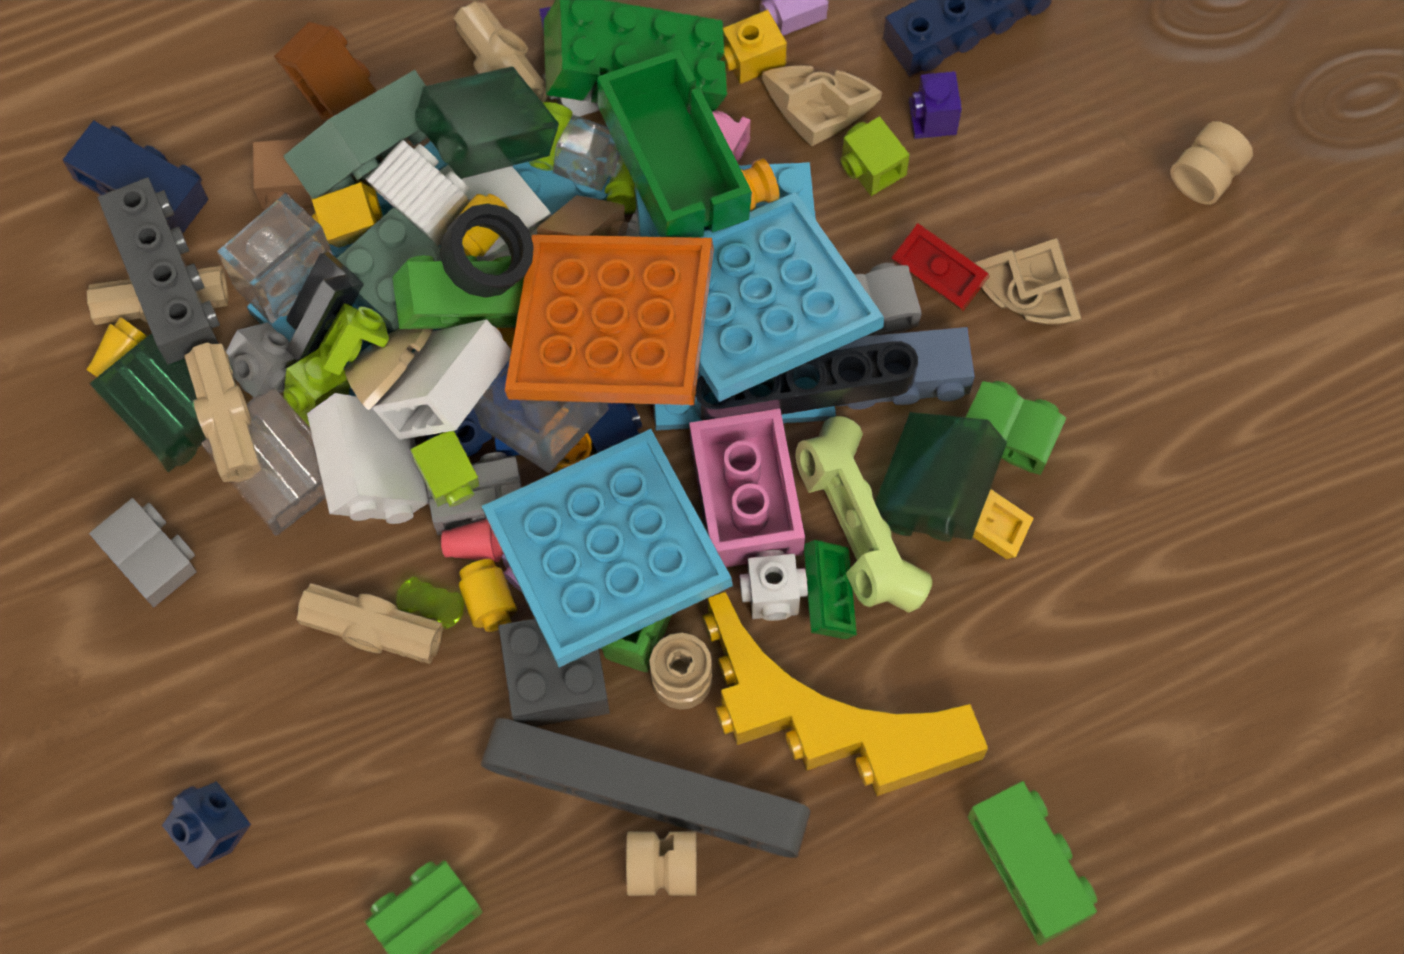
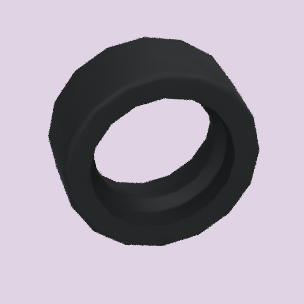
M487 203L470 207L449 225L441 239L440 257L444 271L457 287L470 295L487 298L502 295L526 275L533 261L534 245L528 228L519 216L505 207ZM479 226L491 229L501 236L507 244L511 256V263L505 272L495 276L483 273L472 265L466 257L462 245L463 237L468 230Z

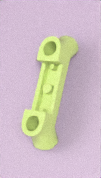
M844 416L830 417L824 422L818 437L802 440L798 443L795 457L800 476L808 493L822 489L826 492L857 559L846 575L859 601L868 607L887 601L908 613L920 608L926 600L933 583L931 575L923 569L901 559L893 543L891 530L886 521L882 519L872 498L871 487L863 479L854 460L855 453L863 436L860 426L855 421Z

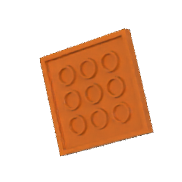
M532 235L531 239L534 245L533 261L524 277L505 384L508 400L694 405L714 253L712 238Z

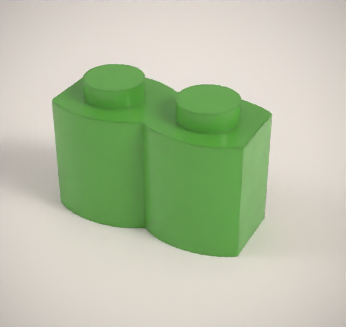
M983 381L963 422L958 439L977 450L999 456L1014 466L1041 475L1066 417L1059 413V409L1054 404L1046 400L1037 399L1030 401L1022 398L1017 394V390L1005 382L994 381L990 383Z

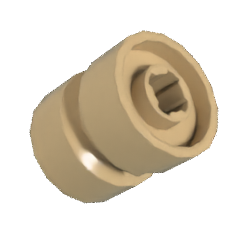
M1213 121L1204 127L1196 137L1192 147L1186 149L1173 164L1170 170L1171 178L1175 185L1192 200L1201 204H1214L1230 186L1233 177L1240 174L1253 157L1252 147L1248 140L1234 127L1223 122Z
M676 633L661 639L652 650L650 657L653 690L658 699L668 707L679 710L693 708L703 702L711 689L712 662L710 652L705 643L694 635Z
M669 831L665 839H659L655 832H628V896H655L660 888H665L669 896H696V831Z

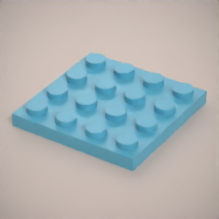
M796 192L751 211L749 220L714 233L709 229L704 231L703 237H700L712 238L714 253L699 371L719 402L884 328V316Z
M651 429L482 506L491 529L558 667L733 586L729 572Z

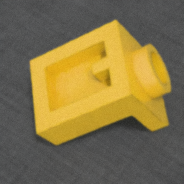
M990 489L968 495L959 503L954 513L956 522L951 530V534L957 538L972 536L1000 556L1010 559L1017 556L1034 518Z

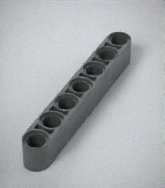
M502 718L495 720L481 762L483 768L496 774L788 858H797L799 856L811 813L810 808L792 800Z

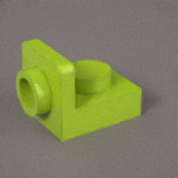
M344 303L319 346L323 369L340 375L347 361L353 362L357 358L362 346V339L384 348L389 341V336L383 318L377 312L367 307L356 309Z

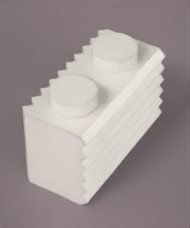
M402 140L366 180L377 193L401 212L434 243L441 245V239L449 225L470 202L465 195L470 188L452 171H449L445 176L435 168L439 161L421 144H418L413 149Z

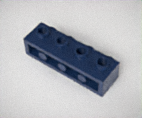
M916 0L886 16L883 40L908 76L911 77L922 70L928 72L935 69L945 58L958 51L965 53L971 50L981 39L993 33H1004L1016 21L1029 14L1035 16L1042 13L1049 7L1052 0Z

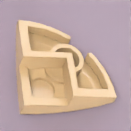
M813 66L781 67L765 71L762 76V80L777 107L792 127L811 146L830 138L859 119L881 99L882 92L868 82L838 70L835 71L834 76L825 72L813 73Z
M1057 238L1017 252L1010 250L975 262V264L988 272L990 276L982 286L983 290L1001 308L1007 307L1025 316V320L1039 324L1060 325L1082 320L1066 262Z
M398 329L388 334L389 341L384 348L371 344L360 352L353 362H349L345 366L347 380L363 406L370 410L380 400L413 359L414 354L411 351L415 348L419 352L427 342L433 329Z

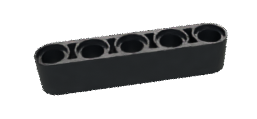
M902 341L835 350L760 383L772 390L767 396L757 397L752 395L749 389H746L726 398L720 404H710L703 399L712 390L701 375L697 379L695 410L698 417L703 421L780 408L781 415L899 396L908 392L914 384L918 368V355L911 345ZM890 363H900L907 369V372L894 375L886 370L885 366ZM846 370H854L862 378L856 382H848L840 377L839 374ZM809 377L817 385L808 390L797 387L794 382L799 378Z

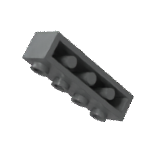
M147 177L98 196L156 345L167 364L169 365L184 359V355L188 354L195 346L207 342L219 344L213 328L220 326L219 320L210 300L202 303L197 291L204 289L205 286L195 263L187 266L182 254L190 250L180 227L178 226L173 229L170 227L167 218L175 214L165 191L162 190L156 193Z

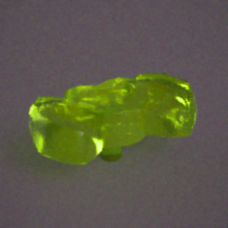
M417 577L406 580L397 590L396 604L398 610L407 613L419 610L425 618L435 617L439 623H442L443 629H449L463 617L464 601L462 595L458 592L448 593L444 588H434L430 583H422Z

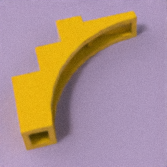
M726 592L708 597L709 613L702 615L710 641L719 640L724 656L719 657L718 662L725 683L727 685L735 683V686L721 690L722 705L716 707V713L723 733L728 734L732 732L737 745L790 727L792 731L785 733L790 752L794 760L802 758L806 771L860 753L861 757L855 759L859 775L865 786L872 784L876 796L983 760L988 747L971 704L935 713L891 714L859 709L825 697L790 677L763 653L741 624Z

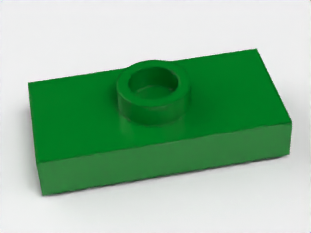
M812 540L804 544L811 633L840 639H849L856 636L853 588L846 575L847 571L851 568L849 547L819 540Z

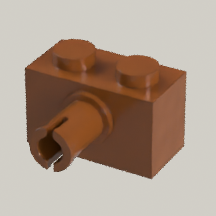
M309 21L274 55V58L319 117L327 121L377 92V90L369 80L371 73L361 61L352 57L346 49L348 42L343 34L331 25L326 27Z

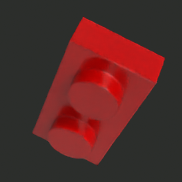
M919 223L916 224L891 258L898 266H908L912 276L963 312L990 277L988 272Z

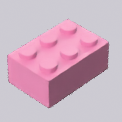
M780 408L690 422V445L705 530L725 567L748 564V558H755L758 553L767 550H781L784 552V555H803L805 535Z

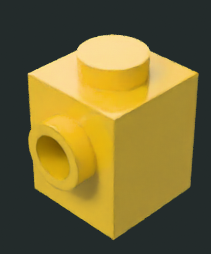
M769 10L723 28L725 54L720 60L725 61L727 72L733 70L740 84L763 75L765 71L781 68L786 65L787 42Z
M362 182L312 199L316 212L312 215V224L316 234L321 240L324 239V242L338 248L356 242L383 217L375 189Z

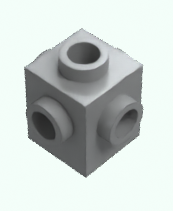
M268 322L238 329L226 350L230 367L233 370V377L239 382L242 389L250 393L254 398L284 392L286 369L298 362L286 350L289 344L288 339L278 333Z

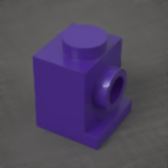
M955 71L921 75L919 91L912 92V97L909 98L914 139L957 135L962 108Z

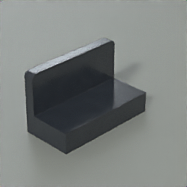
M324 252L319 255L286 318L287 322L296 330L286 350L298 361L319 349L342 305L345 303L353 306L364 285L330 252Z

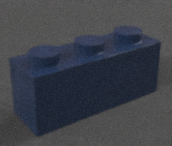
M93 120L62 159L76 182L99 195H104L148 177L155 192L164 190L175 214L167 218L171 229L179 226L182 233L185 232L209 200L201 184L202 178L193 169L186 165H180L179 168L167 162L166 157L160 151L150 145H145L142 148L133 143L127 133L113 125L108 129Z

